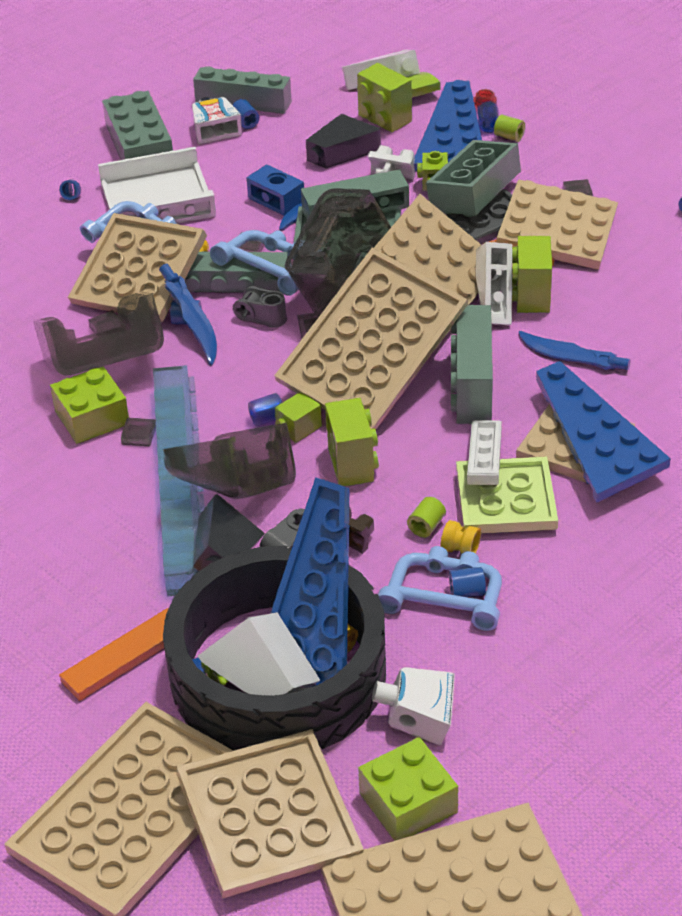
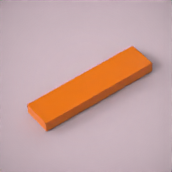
M168 608L60 673L61 683L81 701L164 649L163 630Z

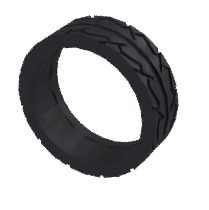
M262 546L239 551L236 555L231 554L210 563L193 575L191 580L187 581L174 596L166 613L163 630V643L170 688L175 705L180 707L177 710L186 724L233 751L311 729L319 747L323 750L344 740L359 728L378 705L377 702L372 701L376 681L386 683L385 616L378 594H374L372 591L374 589L362 573L349 564L348 624L358 631L357 642L360 644V647L351 661L328 680L296 693L273 696L247 694L229 689L211 680L197 668L193 659L207 637L224 623L242 614L273 607L292 548H287V546Z

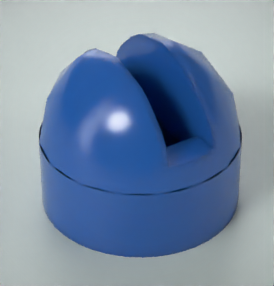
M70 179L61 183L59 191L64 199L73 200L79 197L82 188L77 181Z

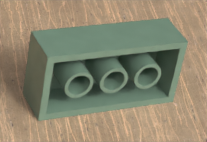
M136 91L133 94L112 96L109 99L102 100L105 124L121 160L173 151L172 139L149 91Z
M472 140L426 182L429 201L444 214L459 213L467 217L477 215L521 172L518 143Z
M467 305L451 327V334H457L451 335V393H456L451 394V412H457V424H472L473 420L492 421L491 305Z

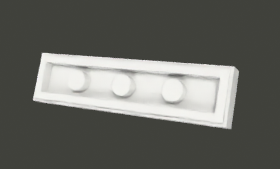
M472 421L467 485L499 484L502 421Z

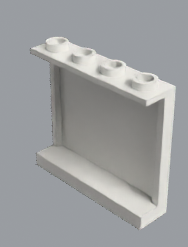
M196 147L98 164L101 186L108 209L124 201H133L143 207L148 203H152L158 209L159 215L157 217L163 220L166 216H171L177 224L216 216L214 193L212 190H208L197 161ZM130 211L121 213L123 215L137 217L135 213Z

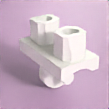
M380 145L376 152L370 151L368 160L371 162V173L378 174L400 169L405 179H414L415 158L412 150L404 149L398 156L393 155L392 149L389 146Z

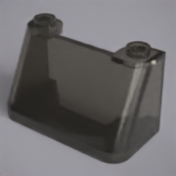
M287 422L217 435L211 441L163 449L165 468L173 477L231 499L249 498L291 484L296 478V466Z

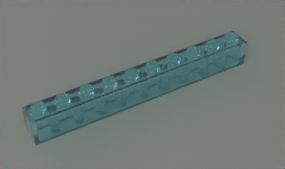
M187 365L153 368L163 567L167 597L175 596L183 585L199 572L193 567L198 519L200 513L205 509L204 494L198 495V492L204 491L202 473L196 474V471H202L200 453H195V451H200L199 433H193L194 431H199L197 414H192V412H197L196 395H191L196 393L194 376L188 375Z

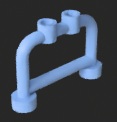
M124 201L113 206L96 221L87 220L79 229L82 236L88 242L94 243L101 237L113 213L121 214L126 211L135 213L139 218L173 224L177 223L171 216H166L163 220L157 217L159 215L158 209L152 203H148L143 207L133 201Z
M258 230L245 231L228 243L222 241L210 249L211 259L217 265L223 266L235 258L279 277L277 281L278 288L283 294L288 296L296 293L302 286L301 281L318 267V259L308 251V246L304 241L297 240L293 244L286 242L285 235L279 230L274 231L272 234ZM248 241H259L264 243L269 251L278 249L282 252H288L290 260L297 261L301 259L307 263L296 272H292L239 248Z
M434 546L430 549L429 554L410 553L401 557L394 567L388 586L382 587L379 590L378 596L384 613L387 614L399 612L403 600L472 611L471 621L473 625L480 630L490 631L496 628L500 617L496 603L502 586V576L493 566L479 563V557L474 552H463L460 559L448 557V552L445 548ZM414 565L426 566L433 573H440L443 570L451 571L482 567L484 576L489 579L484 600L404 587L402 583L407 569Z

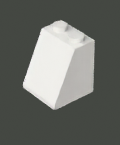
M278 613L247 618L198 655L202 663L247 694L273 696L296 693L311 688L321 681Z

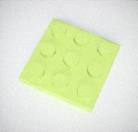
M547 457L500 459L498 485H467L468 461H456L462 522L465 529L469 526L481 528V533L558 529V515Z

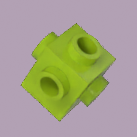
M432 151L422 153V163H417V178H422V191H427L426 182L448 163V152Z

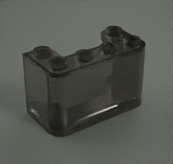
M333 188L322 193L286 259L284 266L287 273L312 311L316 314L321 315L341 289L340 287L351 275L361 253H368L391 228L369 189Z
M139 292L123 297L117 306L120 327L76 338L74 329H65L63 323L57 318L45 317L34 320L33 323L46 366L50 370L65 376L74 375L158 351L163 346L164 333L153 293Z

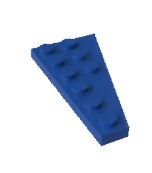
M455 80L453 82H446L415 154V172L417 171V163H422V153L432 151L448 152L449 162L472 140L482 141L470 81Z
M561 361L536 371V381L546 402H549L553 409V416L556 422L559 421L562 427V434L576 463L580 464L584 472L583 477L586 483L590 484L593 490V497L596 503L670 468L671 458Z
M315 477L271 613L279 614L321 680L314 686L335 676L347 665L350 488Z

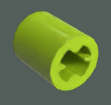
M501 114L495 122L494 135L519 142L525 132V121Z
M427 496L423 498L408 517V528L419 537L426 538L430 536L446 515L445 506L434 497Z

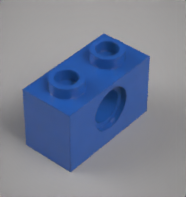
M266 164L246 177L248 199L285 216L293 207L301 203V188H304V181Z

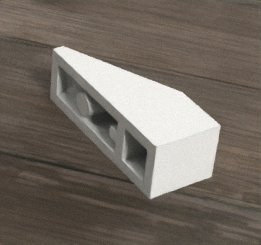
M401 50L342 67L347 90L357 88V73L376 63L405 77L420 73L415 50Z
M485 242L476 249V281L480 305H491L492 325L510 326L512 325V244Z

